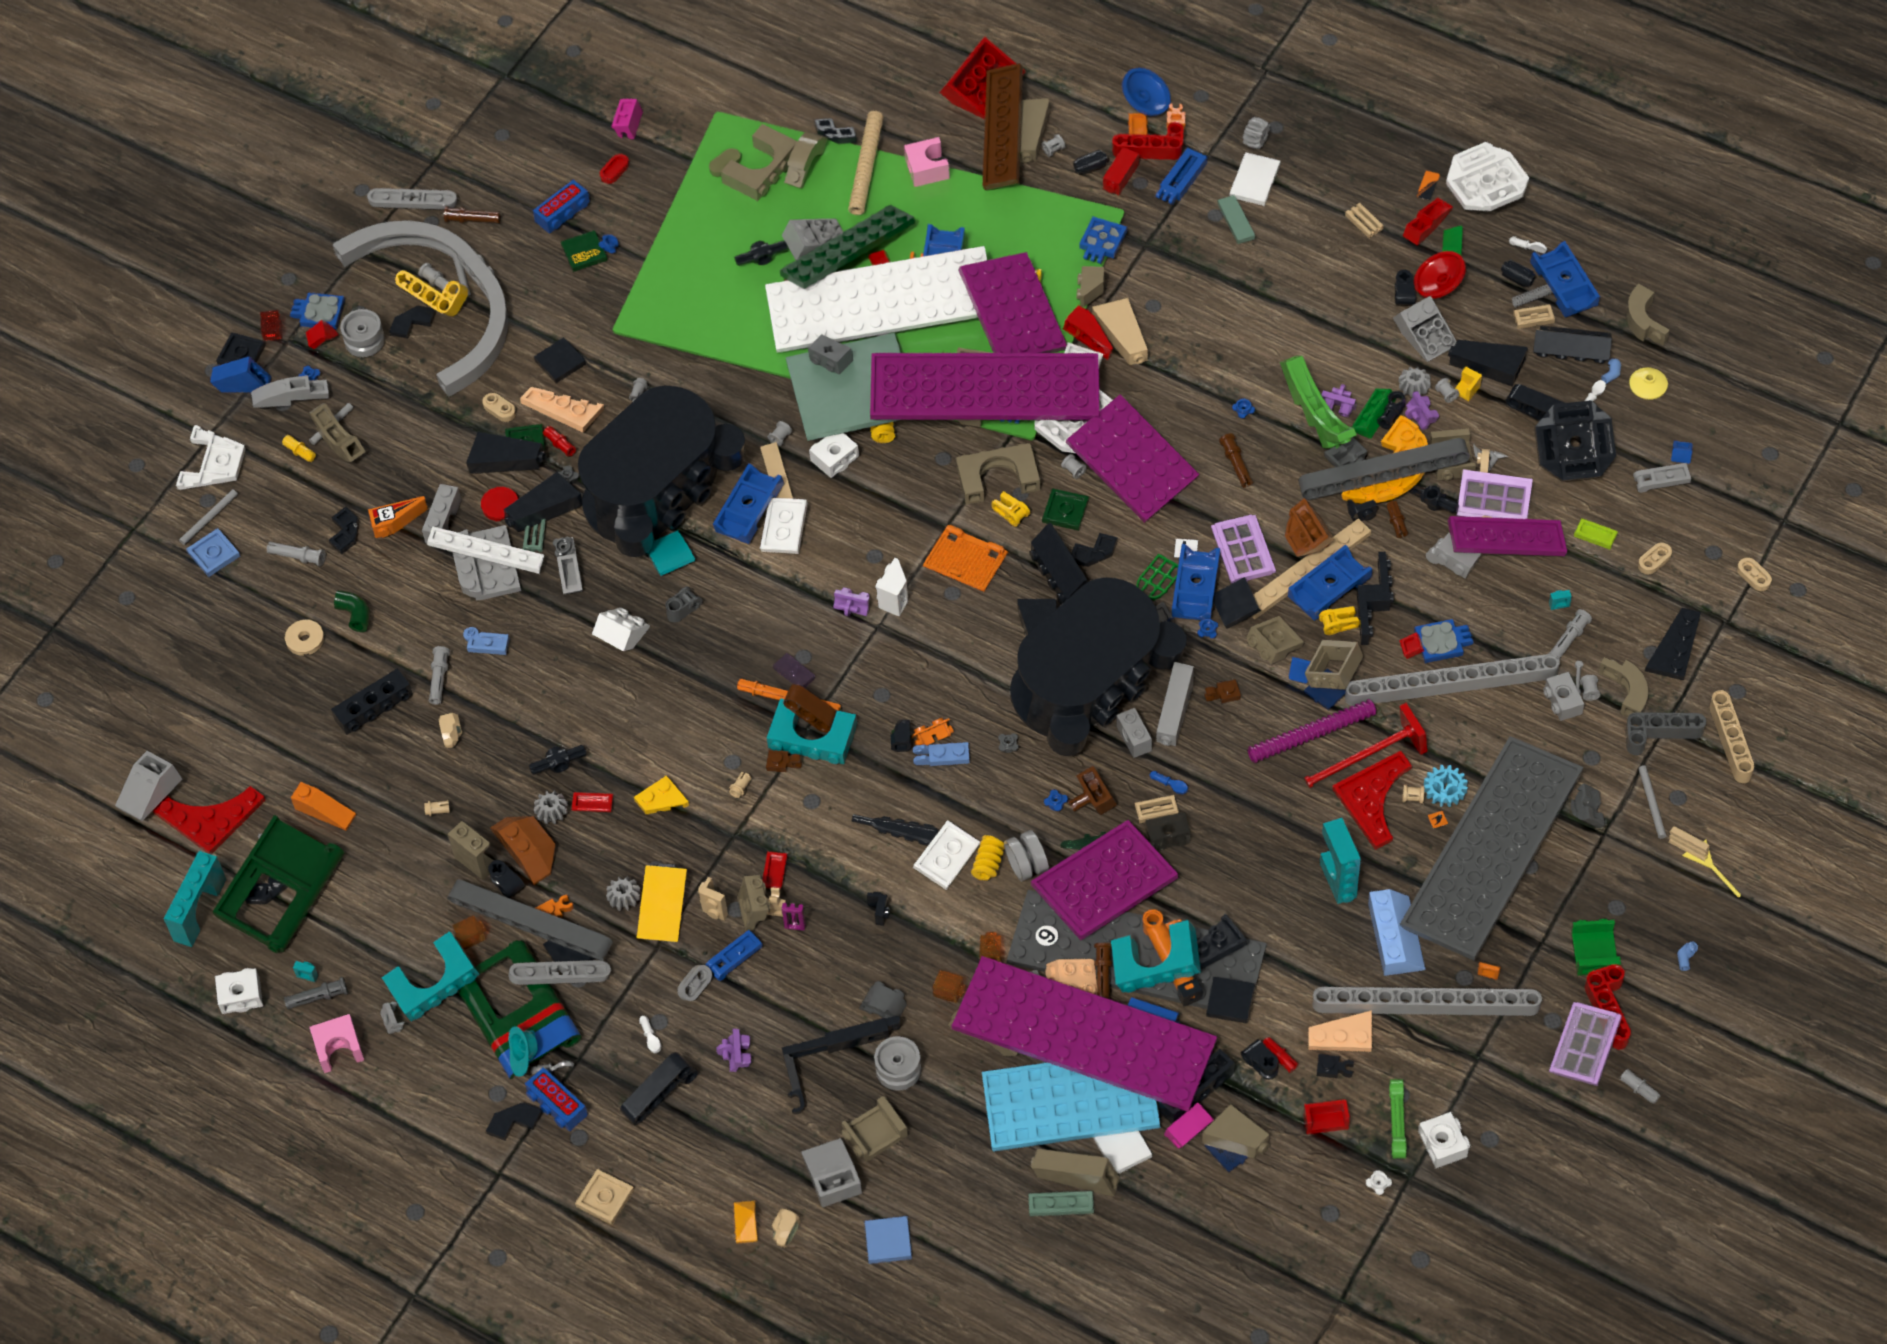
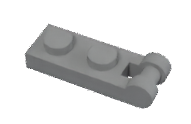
M1686 463L1639 470L1633 474L1634 480L1638 483L1636 486L1640 493L1646 492L1649 489L1691 482V476Z

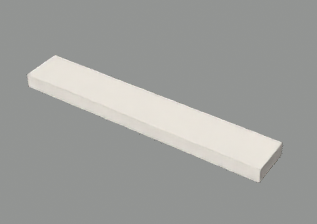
M433 526L427 541V545L538 574L544 560L543 554Z

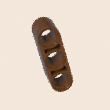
M797 684L791 685L783 701L786 708L817 730L825 733L830 731L837 711L804 687Z

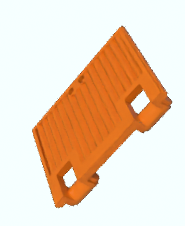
M947 525L925 560L923 567L984 592L1008 554V551L1003 546L994 542L987 543L965 534L960 528ZM951 533L958 537L955 542L948 539ZM992 550L998 553L996 559L989 556Z

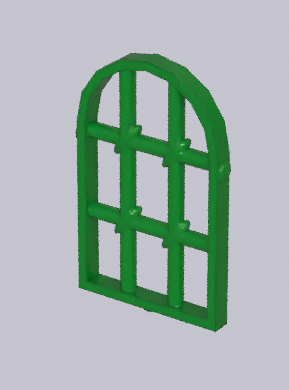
M1158 554L1142 575L1139 576L1137 587L1142 580L1145 582V585L1141 588L1142 591L1148 585L1154 587L1148 596L1151 600L1161 598L1176 581L1177 575L1173 578L1170 576V573L1175 567L1178 568V564ZM1160 558L1164 561L1157 569L1153 565ZM1167 562L1172 567L1167 573L1162 572V567ZM1151 568L1154 570V574L1149 580L1143 578ZM1159 573L1163 575V578L1156 585L1152 583V580ZM1166 578L1172 580L1165 590L1161 588ZM1157 589L1162 591L1161 594L1153 596Z

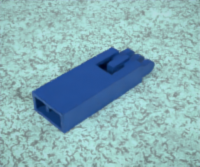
M1187 148L1160 184L1156 198L1160 199L1162 197V200L1165 202L1169 199V204H1173L1175 200L1180 201L1207 165V156Z

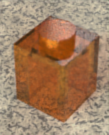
M474 915L452 925L454 934L463 950L485 940L483 932L486 929L482 921H477Z
M939 970L933 985V996L957 1004L959 997H963L966 989L963 977Z

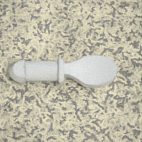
M1516 237L1509 239L1510 244L1513 246L1532 249L1540 253L1547 251L1546 246L1539 242L1529 243L1528 240L1525 241Z
M1602 380L1597 381L1591 388L1592 393L1588 394L1585 401L1596 400V396L1604 392L1605 382Z
M641 1016L639 1022L645 1032L644 1035L647 1037L648 1048L652 1053H658L662 1048L661 1042L653 1035L654 1030L651 1028L648 1017Z

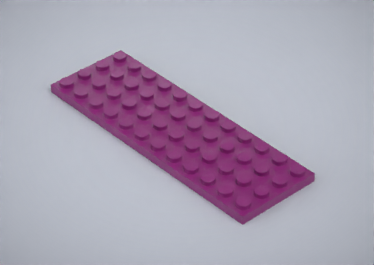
M872 353L870 419L1090 420L1092 417L1099 418L1098 353Z
M984 956L980 959L952 1023V1030L1188 1112L1217 1041V1036Z

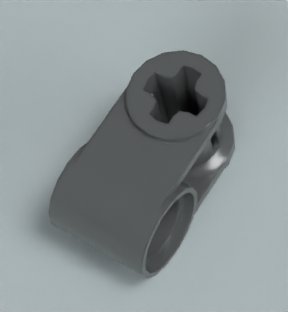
M690 587L682 588L676 595L666 601L667 619L674 623L681 621L700 607L702 598L693 594Z

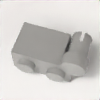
M1448 533L1444 539H1438L1435 546L1428 550L1426 558L1433 564L1439 563L1446 566L1455 574L1466 579L1477 564L1481 553L1454 552L1451 535Z

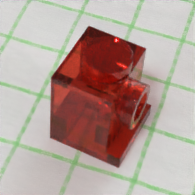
M279 311L260 312L263 340L282 339V320Z

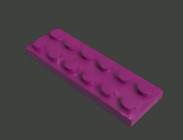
M1450 516L1448 519L1454 552L1565 556L1567 553L1560 520Z

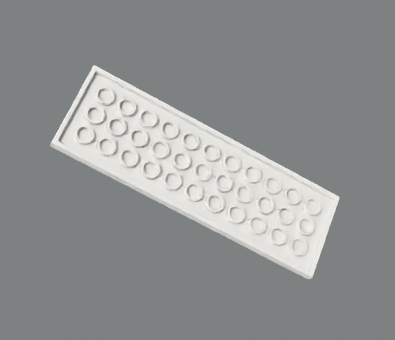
M985 247L833 272L805 289L790 281L765 284L777 353L807 348L821 334L841 342L978 318L958 269L963 265L986 261Z

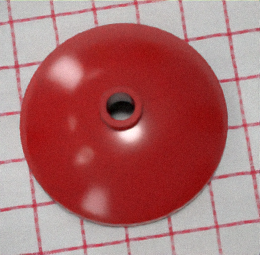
M1444 251L1431 256L1423 262L1415 274L1414 287L1416 291L1424 298L1431 296L1432 299L1448 295L1459 286L1466 272L1464 259L1461 255L1452 251Z

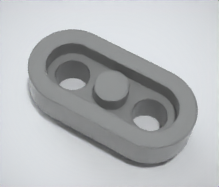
M696 965L691 969L678 986V995L682 1000L693 1001L700 995L711 981L712 972L710 968L706 965Z

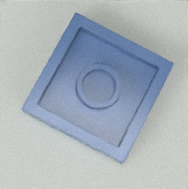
M218 528L186 549L187 553L208 577L240 557L236 548Z
M907 1216L865 1221L869 1264L912 1259Z

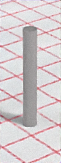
M454 252L455 258L453 257L459 281L468 288L469 296L471 293L464 268Z
M350 403L346 404L334 416L338 422L341 421L353 409V406ZM317 432L309 441L315 445L322 436Z

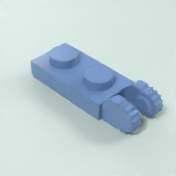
M968 742L929 746L923 744L913 747V753L921 754V756H916L913 759L915 765L938 766L970 763Z

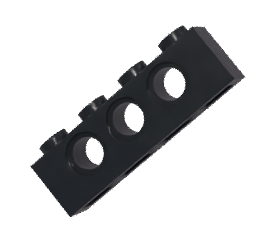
M397 668L336 705L331 711L334 720L344 733L348 735L358 730L365 723L373 721L383 712L389 711L401 701L407 700L413 693L409 682Z
M1221 1049L1210 1057L1190 1109L1197 1103L1202 1102L1234 1074L1235 1062ZM1159 1102V1112L1171 1124L1187 1112Z

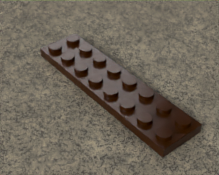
M1021 63L987 71L982 181L984 190L1019 183L1023 78Z

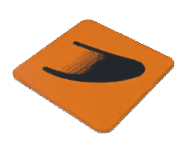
M1443 811L1428 815L1433 828L1448 824Z

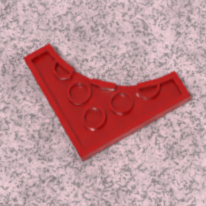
M1402 751L1332 786L1334 793L1375 850L1393 841V837L1385 822L1383 807L1386 795L1394 782L1404 773L1411 770L1412 765Z
M249 786L244 792L233 799L211 806L185 805L166 796L153 809V812L206 853L212 855L266 799L265 796Z

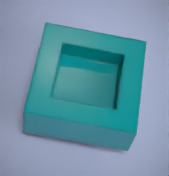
M1558 590L1550 593V609L1570 607L1572 597L1570 590Z
M306 961L303 963L295 962L293 970L296 977L316 982L318 973L313 964Z

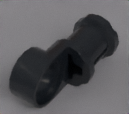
M1393 391L1388 395V403L1384 408V413L1377 419L1378 425L1383 429L1389 430L1393 426L1394 420L1400 416L1406 404L1403 392ZM1395 398L1402 399L1398 403L1392 402V400Z

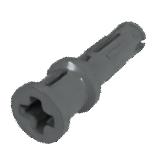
M340 977L337 981L323 982L320 987L284 997V1001L289 1010L290 1008L323 998L330 1000L336 995L343 993L347 995L348 990L344 977Z

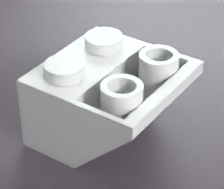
M894 558L892 563L886 566L882 579L879 578L876 583L877 600L880 609L900 616L908 603L907 581L899 560Z
M617 608L599 613L592 635L622 651H626L635 647L650 625L645 623L644 619L628 614L626 609Z

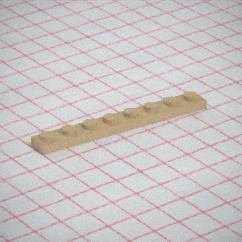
M1357 519L1333 536L1334 540L1329 546L1323 548L1320 552L1307 555L1256 592L1254 596L1261 611L1252 617L1254 619L1258 618L1287 597L1290 586L1344 545L1348 546L1349 550L1361 543L1371 535V530L1361 520Z

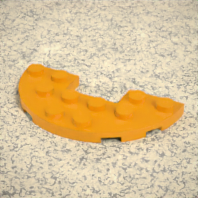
M1402 415L1399 416L1381 441L1382 447L1393 450L1394 453L1428 445L1427 439L1419 430V427ZM1424 473L1344 491L1342 493V500L1347 501L1351 499L1354 503L1361 504L1373 499L1376 503L1385 502L1409 491L1420 481Z

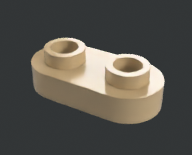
M489 393L484 396L482 402L487 412L503 422H508L515 418L516 411L513 404L496 393Z
M1482 449V453L1478 452L1477 464H1481L1480 472L1488 473L1490 449ZM1479 483V487H1484V483Z
M1666 543L1655 544L1640 557L1638 563L1639 570L1648 575L1655 573L1670 560L1672 554L1671 547Z
M1743 558L1739 561L1737 571L1745 581L1757 591L1769 589L1772 578L1763 567L1752 558Z

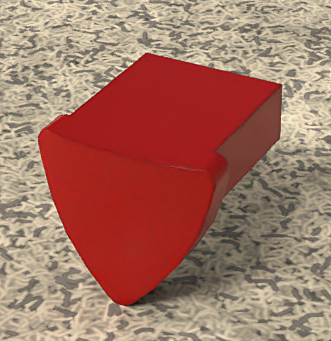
M320 320L306 332L308 345L312 349H315L326 340H332L338 335L336 330L324 320Z

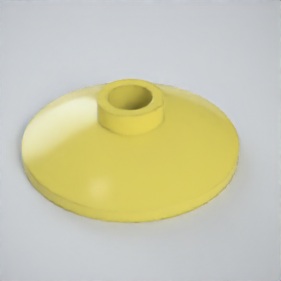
M1641 368L1631 375L1629 385L1636 396L1651 400L1661 397L1666 392L1668 381L1665 375L1657 369Z

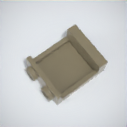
M1469 428L1431 432L1430 444L1463 438L1470 455L1469 460L1465 463L1435 470L1437 480L1462 478L1463 470L1476 471V464L1473 463L1469 442Z
M461 821L447 834L454 857L484 880L489 875L488 866L493 861L483 853L490 847V843Z
M884 1096L877 1099V1106L850 1123L842 1122L841 1134L847 1142L850 1141L852 1143L854 1153L858 1158L862 1157L865 1163L908 1136L907 1127Z

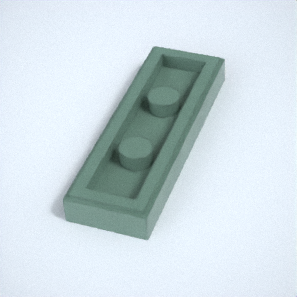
M1235 195L1217 200V204L1237 244L1255 239V234Z
M1092 1191L1029 1194V1216L1093 1214Z

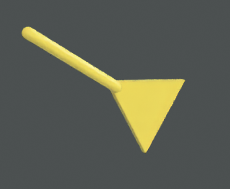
M1710 851L1705 861L1687 852L1682 855L1711 868L1737 897L1741 896L1713 865Z

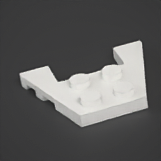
M194 425L190 437L191 443L208 446L200 473L180 471L176 484L177 489L182 490L237 480L246 450L245 446L226 437L216 436L214 432L204 431L201 427Z

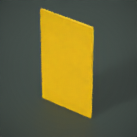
M646 865L637 931L638 939L678 942L687 869Z

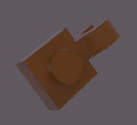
M1236 679L1216 683V688H1205L1206 693L1204 696L1206 702L1220 699L1222 704L1241 699Z
M769 750L766 769L767 771L787 772V767L800 769L802 766L801 755L792 754L789 756L788 751Z

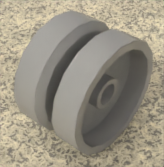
M358 309L351 311L341 321L340 329L346 349L352 355L368 357L381 350L385 342V336L379 316L375 312L368 309Z
M1032 830L1022 833L1020 841L1015 837L1004 841L1008 861L1021 882L1030 879L1033 872L1039 875L1049 870L1044 850Z
M890 1037L882 1041L876 1048L874 1055L876 1074L882 1085L888 1089L898 1091L908 1089L918 1081L921 1074L919 1049L914 1042L905 1037Z

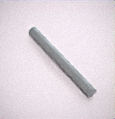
M232 489L186 532L179 541L185 545L228 505L238 493Z
M1640 766L1638 769L1658 838L1663 839L1666 837V832L1647 767Z

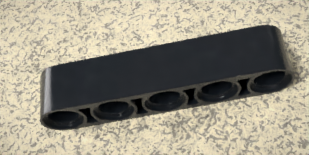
M1515 384L1505 400L1509 407L1539 420L1542 419L1553 404L1565 403L1521 384Z

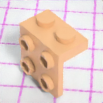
M1061 959L1046 964L1045 973L1048 979L1097 995L1094 960Z

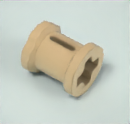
M1404 784L1402 802L1419 801L1420 804H1423L1424 786L1408 787L1407 784Z

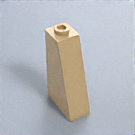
M1128 298L1092 307V314L1104 334L1129 365L1148 361V349Z

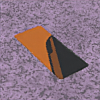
M1426 171L1417 197L1431 200L1440 174Z

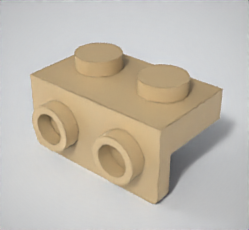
M708 877L705 882L701 883L698 890L702 910L711 918H719L724 921L728 915L725 896L714 890L713 879Z

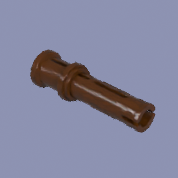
M445 206L444 222L459 221L460 223H465V221L500 223V212L466 210L464 207L458 209Z
M1233 433L1223 435L1219 439V443L1224 447L1225 456L1231 461L1241 486L1246 488L1245 483L1248 487L1251 486L1253 481L1242 460L1241 448L1235 442V435Z
M1095 943L1096 961H1094V965L1097 968V995L1109 999V968L1112 966L1110 949L1112 945L1111 943Z

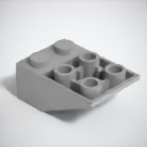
M836 218L789 220L782 237L795 260L825 244L830 239L843 233V230Z
M1431 296L1393 317L1402 335L1427 362L1448 351L1457 342Z
M146 751L133 765L115 806L136 819L143 821L182 778L173 764Z
M841 1138L801 1152L821 1207L862 1194L859 1178Z

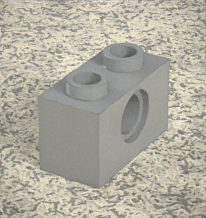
M1569 672L1546 679V684L1543 688L1544 695L1547 699H1550L1552 711L1555 715H1558L1560 721L1583 714L1584 702Z
M1133 708L1118 714L1117 729L1133 758L1152 751V738L1136 709Z

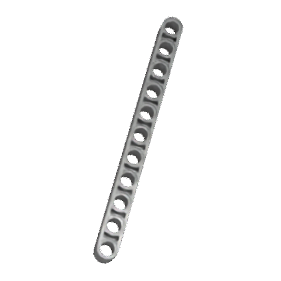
M1553 654L1356 680L1349 682L1345 691V701L1350 706H1355L1357 703L1360 704L1362 701L1366 702L1367 699H1370L1375 704L1543 681L1557 676L1559 659Z
M1319 987L1313 993L1312 1005L1314 1010L1319 1013L1360 1014L1372 1010V1014L1532 1016L1539 1012L1542 997L1538 991L1532 989ZM1323 998L1327 1001L1321 1002L1318 999ZM1342 998H1343V999H1346L1347 1001H1346V1002H1341V1001H1339V999H1342ZM1360 999H1366L1368 1002H1361ZM1382 999H1387L1389 1002H1386V1003H1385V1002H1382L1381 1000H1382ZM1407 999V1000H1409L1410 1002L1405 1003V1002H1402L1401 1000ZM1422 1000H1429L1431 1002L1425 1003ZM1444 1000H1450L1452 1003H1445ZM1465 1000H1470L1473 1003H1466ZM1490 1000L1494 1003L1488 1004L1485 1001ZM1506 1001H1513L1514 1004H1509ZM1527 1001H1533L1536 1004H1529Z

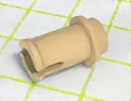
M741 772L735 783L729 787V793L735 798L743 796L744 789L752 779L751 776Z
M448 800L424 803L425 815H430V817L432 814L450 813Z

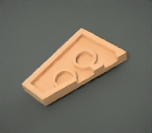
M1372 1010L1309 1027L1308 1050L1371 1052Z

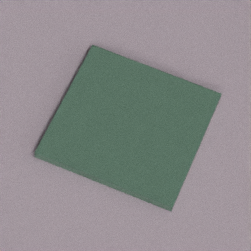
M895 333L843 344L851 348L853 361L840 375L830 372L820 365L813 364L810 361L809 352L785 357L807 441L902 420L870 419L872 353H900Z

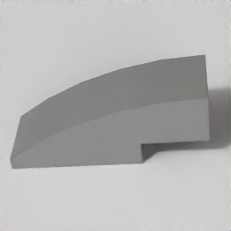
M571 537L573 554L557 557L563 594L583 591L573 537Z

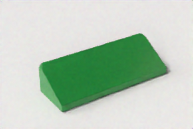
M1463 226L1444 230L1442 252L1452 251L1461 255Z
M1375 389L1352 425L1357 434L1369 439L1373 437L1380 426L1377 423V419L1384 413V408L1388 403V395L1393 392L1391 389Z

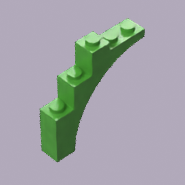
M1296 355L1280 362L1295 405L1302 406L1308 425L1316 428L1322 447L1330 449L1335 447L1337 449L1341 446L1340 444L1350 442L1351 437L1356 436L1354 428L1344 424L1328 407L1310 375L1303 356Z

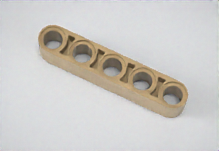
M1723 690L1715 691L1710 703V712L1735 780L1740 783H1747L1751 780L1753 774V759L1729 694Z

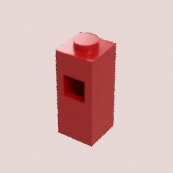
M1124 147L1121 149L1103 177L1104 190L1117 195L1121 194L1139 166V153Z

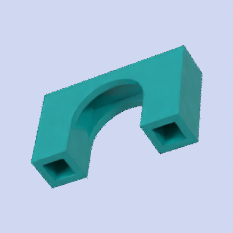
M780 698L767 735L768 748L777 751H788L791 754L807 756L814 760H826L832 764H844L857 727L856 714L837 711L832 727L824 737L816 740H807L795 732L799 716L786 708L783 704L784 699Z
M1343 818L1323 823L1322 835L1330 851L1320 854V866L1337 904L1342 902L1348 903L1357 898L1361 860Z
M198 851L164 917L174 942L190 947L193 946L201 931L196 920V908L202 892L219 896L227 880L218 857Z
M1189 920L1169 925L1171 950L1166 960L1155 967L1147 968L1140 966L1138 944L1130 935L1111 940L1115 982L1123 993H1131L1139 988H1150L1155 986V984L1169 983L1178 978L1192 977L1194 974L1201 973L1196 929Z
M451 931L433 942L445 962L444 975L436 985L425 989L414 987L399 966L382 977L410 1021L419 1019L430 1008L438 1006L442 1000L454 995L458 989L472 983L480 975Z

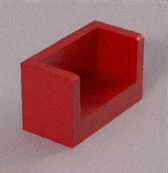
M1346 1100L1304 1104L1303 1116L1307 1134L1349 1129L1350 1117Z

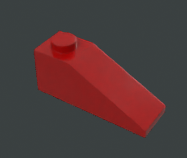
M1078 305L1065 319L1063 330L1093 351L1102 353L1103 358L1108 360L1113 349L1112 345L1094 315L1089 310Z

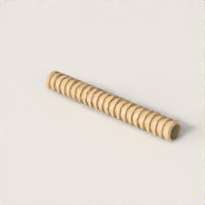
M871 111L867 115L868 118L848 207L849 212L854 215L864 213L883 123V115L878 111Z

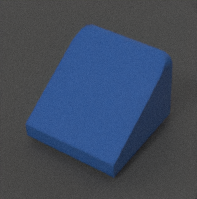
M1673 441L1671 461L1689 464L1693 444Z
M1292 657L1289 679L1308 683L1305 671L1311 661Z

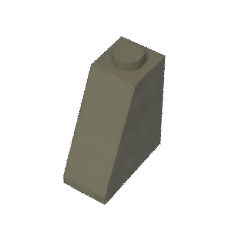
M1231 1104L1203 1131L1202 1143L1254 1159L1259 1154H1264L1269 1147V1134Z

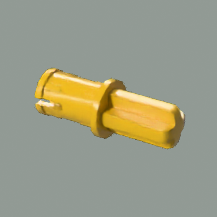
M290 435L284 437L282 445L292 450L294 455H299L308 462L314 461L316 454L305 447L303 442L295 440Z

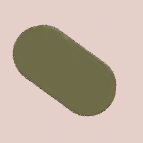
M734 148L725 150L710 162V173L713 176L720 177L721 171L731 160L740 163V152Z

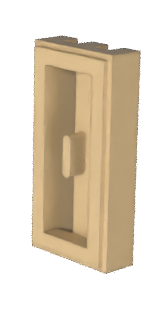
M1360 203L1357 204L1356 208L1352 207L1351 211L1348 210L1345 213V216L1368 238L1383 230V225Z
M1551 305L1519 309L1513 312L1518 329L1555 322Z
M1174 795L1135 803L1139 823L1179 815ZM1172 803V804H1169V805L1160 806V805H1162V804ZM1152 806H1154L1153 808H1150V809L1141 810L1142 808H1147V807H1152Z
M1675 826L1671 829L1669 843L1702 861L1707 859L1709 844Z

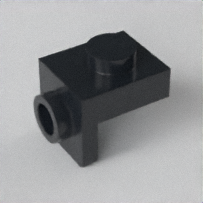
M868 892L867 904L869 906H876V925L884 926L885 918L889 919L890 916L888 897L881 892Z

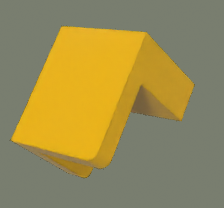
M1465 367L1462 371L1461 381L1455 388L1460 393L1459 397L1470 401L1481 386L1482 375Z

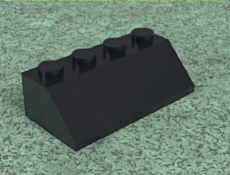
M1536 325L1533 352H1536L1537 356L1547 357L1548 354H1554L1556 358L1561 359L1573 356L1575 360L1586 361V358L1594 359V362L1605 363V360L1610 358L1612 334L1609 332Z
M1048 523L1031 541V551H1029L1031 559L1038 563L1041 575H1045L1048 579L1047 583L1050 589L1055 590L1058 602L1063 604L1087 583V579L1052 523Z

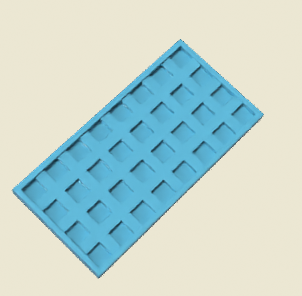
M1050 1063L982 1072L992 1151L1160 1128L1156 1100Z

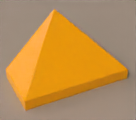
M755 1201L734 1202L736 1243L757 1242Z

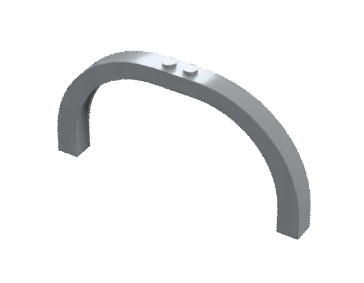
M392 221L360 229L332 244L336 257L344 267L371 252L397 245L426 246L444 252L452 258H455V252L465 271L487 297L490 303V319L486 332L477 346L464 358L436 374L439 386L450 397L475 382L497 359L503 348L508 331V313L505 298L490 266L487 267L480 254L477 255L459 236L444 228L428 223Z

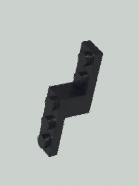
M1386 551L1378 552L1379 584L1357 586L1361 645H1369V637H1373V626H1369L1371 612L1389 611L1390 603H1394L1393 592L1389 590V587H1392V575H1388V571L1391 570V561L1387 559Z

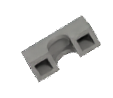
M444 484L439 485L422 528L425 543L428 541L432 526L449 530L450 515L456 516L461 503L458 487Z

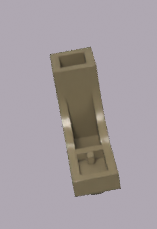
M806 132L799 138L787 163L789 168L784 183L803 188L810 164L816 155H823L828 137L813 132Z
M1638 284L1630 294L1626 313L1628 326L1632 333L1641 341L1649 337L1652 341L1664 346L1668 341L1669 329L1653 321L1646 313L1653 303L1654 292Z
M326 403L320 404L309 412L319 434L343 460L352 462L366 452L357 437L350 435L342 428Z
M1604 657L1600 664L1599 674L1618 682L1627 692V697L1622 703L1620 714L1628 717L1632 713H1644L1648 698V685L1642 672L1627 660H1625L1623 665H1620L1615 660H1609Z

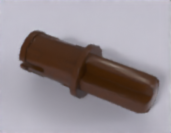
M1390 501L1386 505L1390 515L1389 521L1393 524L1396 537L1402 538L1400 530L1405 537L1408 535L1404 523L1405 517L1401 514L1397 501Z

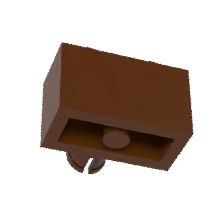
M1094 766L1076 775L1084 790L1083 793L1068 801L1074 812L1088 803L1093 804L1100 815L1117 806Z

